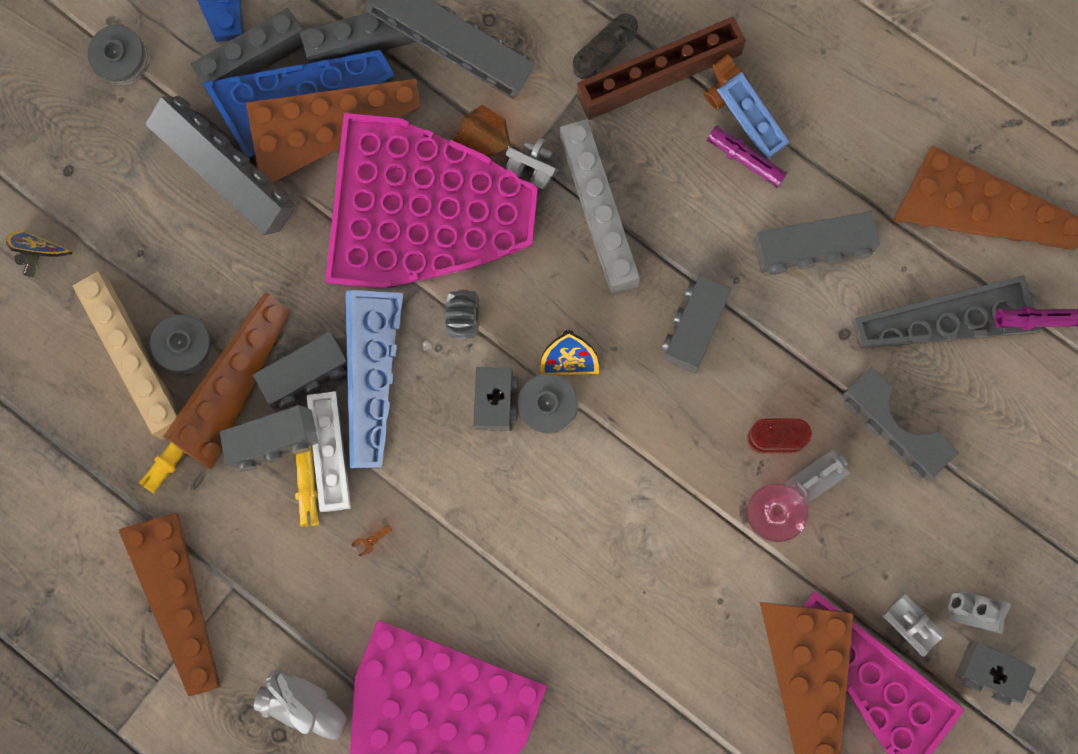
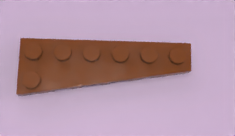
M264 293L166 431L163 436L200 464L212 470L223 449L219 432L234 426L256 381L253 374L262 369L290 312L289 309L271 294Z
M173 513L119 529L120 536L188 696L220 688L179 514Z

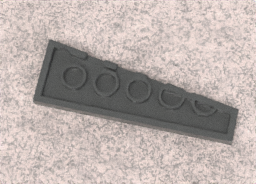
M1024 275L877 312L853 320L861 349L1033 334L1042 330V327H1033L1031 330H1022L1020 327L997 328L995 324V313L998 309L1013 310L1021 309L1024 306H1030L1035 309Z

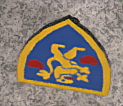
M23 230L8 234L5 240L6 245L11 251L19 252V254L15 255L14 260L18 265L25 264L23 275L28 277L35 276L40 256L58 257L71 255L73 252Z
M566 330L563 332V335L557 337L546 347L541 356L540 373L554 375L599 374L597 353L583 338L575 335L572 330Z

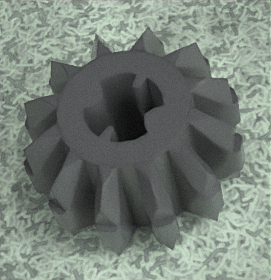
M452 291L447 296V303L445 304L446 331L451 338H458V340L474 338L479 332L480 326L479 298L475 291Z

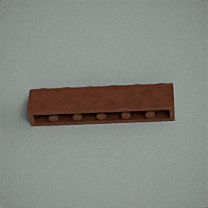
M734 16L578 82L577 97L588 120H591L712 68L713 64L725 54L730 55L732 59L742 55L746 40Z

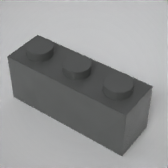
M699 275L696 283L690 282L684 298L689 299L685 309L679 307L673 324L677 325L674 335H667L661 349L666 351L665 361L696 374L732 288Z
M329 331L253 374V377L268 404L274 410L278 408L283 410L296 402L295 398L304 393L305 395H310L321 388L320 384L329 379L334 381L343 377L347 373V358L337 340Z
M300 405L219 432L226 466L237 468L240 472L253 470L256 468V464L264 461L265 463L280 461L283 459L282 455L291 452L292 454L305 453L310 450L309 446L319 443L312 410Z

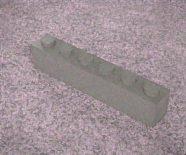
M588 119L561 126V144L610 294L614 295L637 288L640 277Z

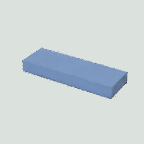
M742 72L717 89L750 140L765 159H769L790 143Z

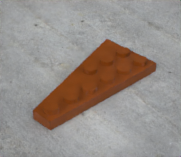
M416 79L247 102L246 106L258 170L266 173L269 176V181L273 183L338 150L341 143L344 113L400 118L420 108Z
M931 146L893 219V222L918 223V226L943 227L949 231L987 237L999 236L1018 242L1021 240L1037 242L1039 245L1076 250L1078 248V216L935 146Z
M760 602L794 753L841 754L853 613Z

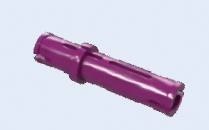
M717 125L706 140L725 152L727 158L730 160L734 158L776 188L779 187L787 175L786 171L778 168L763 156L744 145L742 139L734 138Z
M1024 306L1021 309L1013 310L998 309L995 313V324L997 328L1020 327L1022 330H1031L1033 327H1078V308L1033 309L1030 306Z

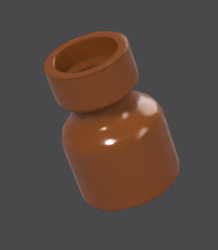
M725 54L713 64L718 85L711 86L704 92L706 100L716 110H719L726 104L718 93V88L740 72L749 81L745 73L734 64L733 59L728 54Z

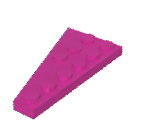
M813 592L802 606L839 611L817 592ZM853 622L847 695L887 754H933L965 709Z

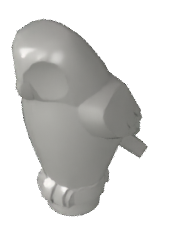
M282 669L270 672L266 679L267 687L261 686L256 694L254 701L255 711L261 712L262 717L265 718L272 716L304 734L314 732L333 740L341 737L347 723V717L337 705L327 699L328 695L324 690L303 678L301 679L294 675L292 677L288 676Z

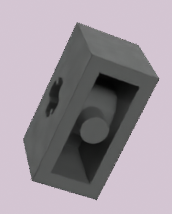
M476 367L475 430L511 431V423H516L517 406L512 405V394L518 393V377H513L512 368ZM497 393L500 394L501 399L504 398V400H499L498 405H493L492 400L489 401V399H493Z
M977 641L969 642L956 676L964 679V686L981 692L982 688L993 693L992 698L1010 706L1011 702L1023 703L1036 668ZM990 670H995V673L999 675L998 680H994V677L990 675Z

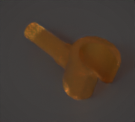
M388 524L368 538H358L354 540L352 547H356L361 542H364L366 549L358 556H367L372 552L373 545L392 531V528Z

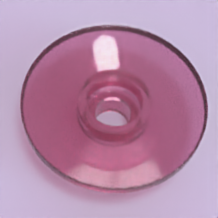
M770 484L758 489L752 495L747 506V518L751 528L759 536L769 541L782 542L796 537L804 529L808 518V508L802 495L792 487L783 484ZM775 505H780L783 508V511L780 513H776L773 511L772 507Z

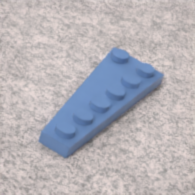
M356 290L346 292L350 468L382 467L387 430L386 420L390 406L388 393L389 385H392L393 382L391 369L393 357H396L397 345H395L396 329H399L403 293Z

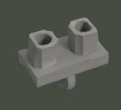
M539 138L536 144L526 141L524 149L532 152L531 156L510 147L506 153V156L509 157L506 170L512 171L517 177L521 178L526 165L534 168L530 183L541 189L546 188L552 177H557L560 169L539 160L540 157L550 160L553 152L544 149L546 140Z
M960 590L959 593L952 594L948 610L952 612L950 619L954 622L999 634L1003 633L1004 618L1011 608V604Z
M903 594L882 615L921 656H925L946 635L906 594Z

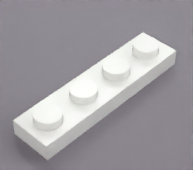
M333 391L307 395L308 409L312 410L319 441L318 444L312 445L320 512L351 509L338 393Z

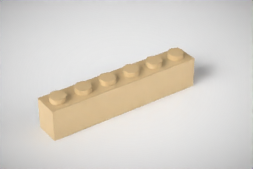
M96 272L72 286L152 435L163 440L165 439L163 437L181 411L110 281L100 272Z

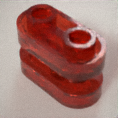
M765 418L758 420L752 426L747 435V442L749 447L757 453L792 454L801 451L810 442L812 431L809 424L802 419Z

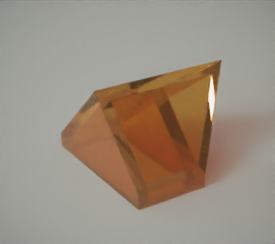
M483 104L463 117L453 140L487 157L511 147L506 120Z

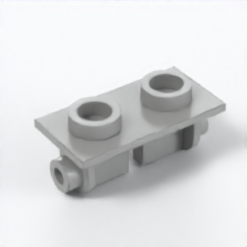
M831 450L784 484L802 508L850 475L845 467L848 464L843 456H837Z

